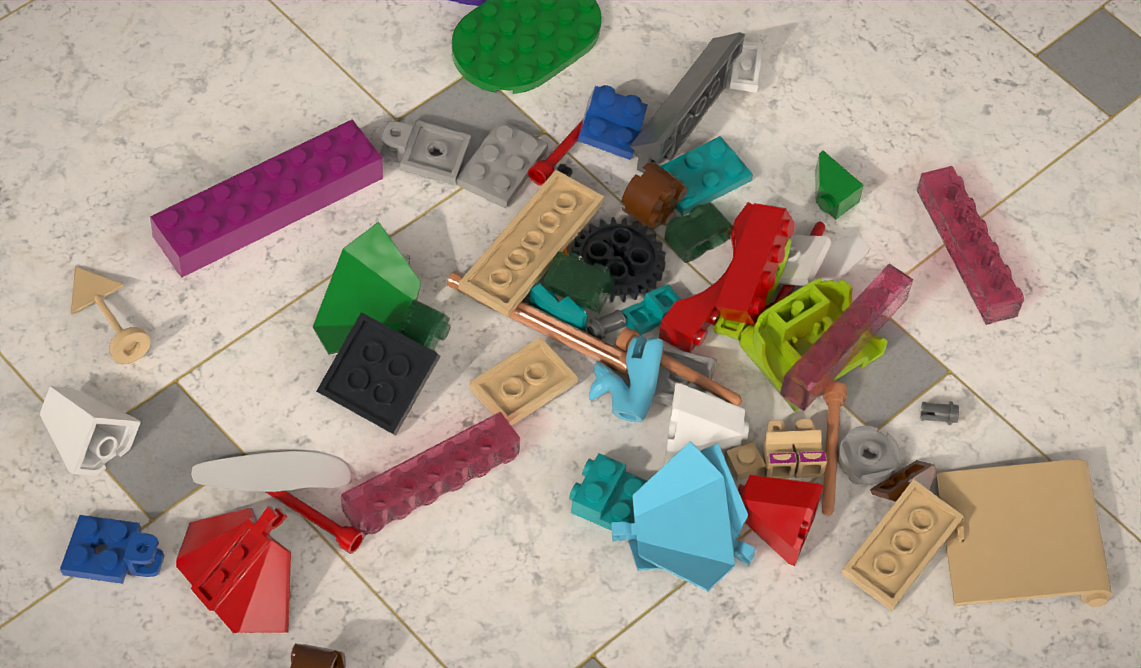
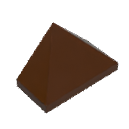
M916 460L893 474L888 480L871 488L870 491L872 495L896 502L913 479L930 491L936 472L935 465Z

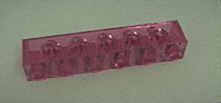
M953 166L921 173L917 192L985 324L989 325L1018 317L1024 302L1023 293L1019 287H1016L1009 266L1004 264L1000 257L997 243L993 242L990 238L986 222L980 219L973 198H969L965 190L962 177L957 175Z
M500 411L342 493L341 510L351 525L362 531L364 536L369 533L375 534L382 530L386 524L396 519H404L414 509L422 505H430L439 496L449 491H457L467 481L475 477H483L492 468L502 463L507 464L513 461L519 455L520 437ZM488 447L490 450H482L480 448ZM455 461H463V462H465V463H463V464H456V463H454V462H455ZM428 475H437L439 477L430 478ZM405 488H408V489H411L412 491H410V492H403V491H401V490H402V489H405ZM378 502H381V503H384L385 505H383V506H375V505H373V504L378 503Z

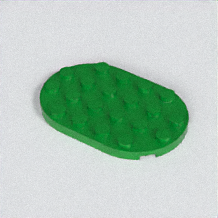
M487 0L465 15L457 24L452 35L453 62L457 70L467 81L483 90L496 93V90H513V94L533 90L579 60L594 47L601 29L602 19L599 5L596 0Z

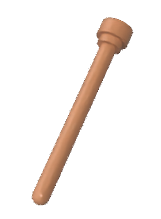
M629 327L624 328L616 340V347L627 352L630 342L635 336H639V333ZM662 353L660 365L728 403L736 406L741 404L742 398L739 394Z
M836 381L828 382L823 388V399L828 406L825 450L827 464L824 471L822 512L827 516L832 515L834 512L840 407L847 400L848 389L844 383Z

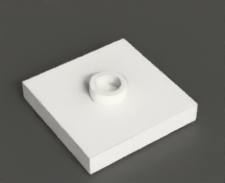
M792 235L788 259L779 284L805 286L812 282L832 244L829 236Z

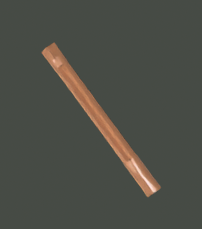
M458 270L451 272L447 280V286L471 297L458 289L459 281L465 274ZM523 301L510 314L509 318L596 361H600L616 371L629 375L626 366L627 352Z

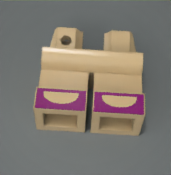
M811 419L796 421L795 431H785L784 422L781 420L768 422L763 444V457L766 465L765 477L793 478L794 472L796 478L823 477L827 457L822 449L821 430H815Z

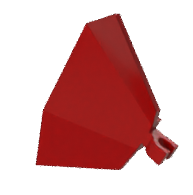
M267 507L258 520L253 508H246L190 522L176 558V567L192 585L190 589L209 611H214L232 633H288L291 551L269 535L273 529L280 526L288 517L279 507H276L275 510L272 507Z

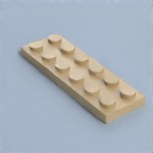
M555 170L459 281L458 289L509 317L530 292V289L536 285L603 205L604 196Z

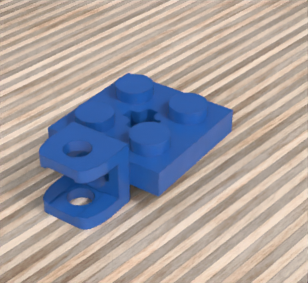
M79 515L60 571L63 576L123 584L127 571L130 575L157 576L165 555L161 549L157 548L159 545L157 537L141 533L142 528L137 522ZM105 544L108 547L107 550L104 549L100 554H96L95 548L97 546ZM155 559V562L151 566L144 565L153 562V560Z

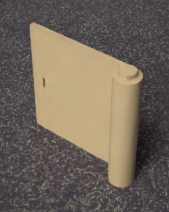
M1081 459L936 473L939 498L964 516L945 541L954 606L1080 594L1082 602L1091 607H1100L1111 599V585L1088 462Z

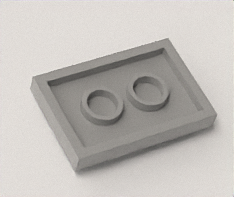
M499 120L458 175L456 185L507 208L528 179L530 167L536 161H540L547 152L548 143Z

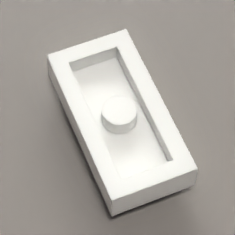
M744 41L742 53L732 66L729 89L757 93L763 51L762 43Z

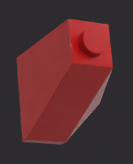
M749 475L746 484H739L738 492L748 513L745 524L788 564L795 566L815 519L824 485Z

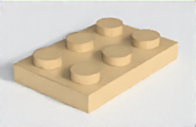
M539 337L470 381L469 389L507 430L576 385L578 376Z

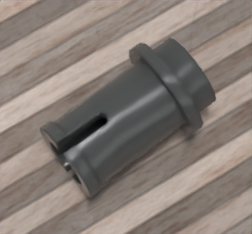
M615 310L603 317L591 318L590 322L586 324L588 334L604 339L606 334L626 327V319L621 310Z
M922 401L921 421L947 422L948 425L958 423L959 405H954L952 401H949V404L926 403Z

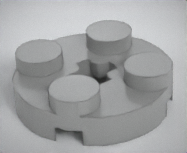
M859 426L851 429L845 435L839 447L838 462L852 483L857 485L863 483L878 484L888 480L895 474L900 458V449L893 436L888 433L885 435L882 432H878V428L873 426ZM865 450H868L870 454H875L876 456L870 460L864 458L863 454Z

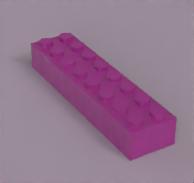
M349 120L150 216L152 236L182 278L383 179V158L354 120Z

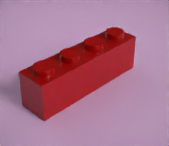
M753 204L715 305L724 320L755 325L758 317L765 311L768 292L775 284L777 268L785 257L786 243L788 238L792 237L795 229V222L786 208Z

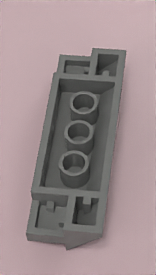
M738 32L716 37L710 41L631 144L630 148L637 151L638 171L644 173L646 170L642 168L650 162H660L663 157L669 161L672 160L725 89L728 70L742 53L745 34Z

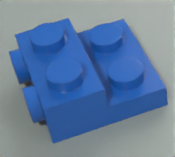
M595 86L587 103L577 141L630 160L634 153L630 146L638 137L648 104L642 103L641 99L636 95L623 96L615 93V89L611 86Z

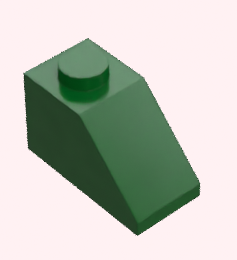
M821 151L815 169V200L822 211L830 214L836 220L860 202L864 185L825 151Z

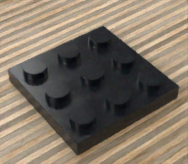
M361 312L316 392L396 436L441 356Z

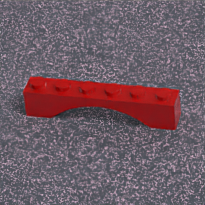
M749 202L746 203L733 223L731 233L733 257L753 204ZM731 263L725 273L706 290L674 303L661 321L659 339L691 353L696 345L699 347L702 345L707 336L708 327L710 325L715 326L721 315L715 305Z

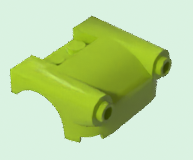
M819 278L808 283L766 309L758 317L755 326L749 325L741 332L740 347L794 412L816 399L819 391L828 382L836 381L857 366L864 368L885 353L888 341L884 337L873 334L861 322L852 303L853 287L843 279L838 282L833 280L822 281Z

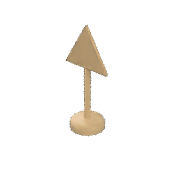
M75 266L71 315L96 302L117 333L109 345V353L113 360L119 364H130L143 357L151 344L148 334L145 330L138 327H129L123 330L102 299L123 288L124 284Z

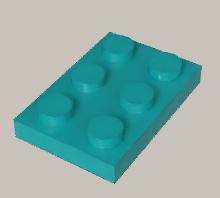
M721 136L660 166L682 180L684 185L688 187L686 196L676 206L677 211L682 216L751 182L753 177L752 172Z

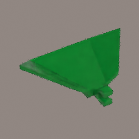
M379 221L342 249L314 321L313 329L328 355L339 352L361 312L401 334L408 330L410 322L432 329L435 322L434 310L416 308L421 281Z

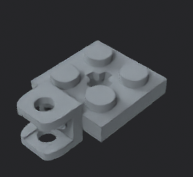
M418 120L415 123L414 129L413 125L389 121L382 135L383 146L380 154L387 160L400 163L401 171L455 185L471 141V135ZM398 131L401 135H390V133ZM389 147L397 148L398 151H391ZM435 149L440 150V156H433L429 152H434Z

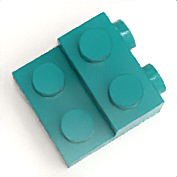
M598 453L595 460L590 458L587 460L582 472V476H585L582 484L576 482L570 492L569 500H572L571 513L609 530L612 528V522L634 523L633 494L647 480L626 472V464Z

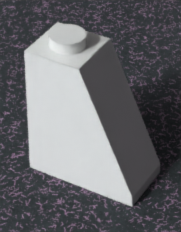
M675 383L664 465L690 441L699 451L718 443L723 455L726 453V450L740 446L742 439L747 440L750 422L744 421L745 409L686 385Z
M50 386L40 412V416L68 471L74 475L97 476L106 469L105 463L116 455L123 456L131 449L141 423L138 419L74 388Z

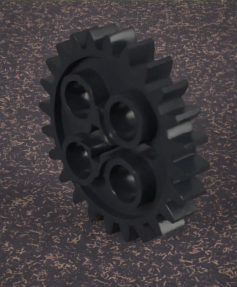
M614 217L611 218L610 224H606L604 220L600 219L598 228L592 223L589 224V232L581 230L580 238H575L574 247H572L571 268H574V277H580V286L589 284V294L597 290L599 291V299L608 294L610 302H613L616 296H620L621 301L625 302L626 295H630L632 299L637 300L638 292L645 296L648 293V288H656L657 281L662 280L665 270L666 252L662 251L663 243L656 242L657 234L647 235L648 226L638 229V221H634L631 226L627 225L626 218H623L621 224H617Z

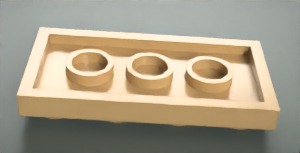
M913 479L845 565L841 574L892 611L964 516Z

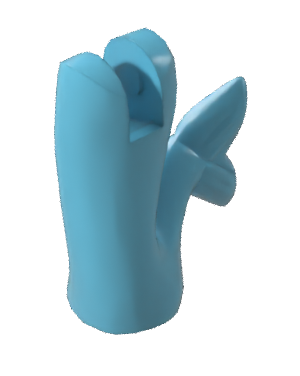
M635 336L632 339L626 355L630 388L612 369L602 362L596 361L594 372L597 378L591 385L589 399L594 400L610 391L612 396V413L615 416L630 422H643L651 407L657 387L663 341L653 337L646 340L643 336Z

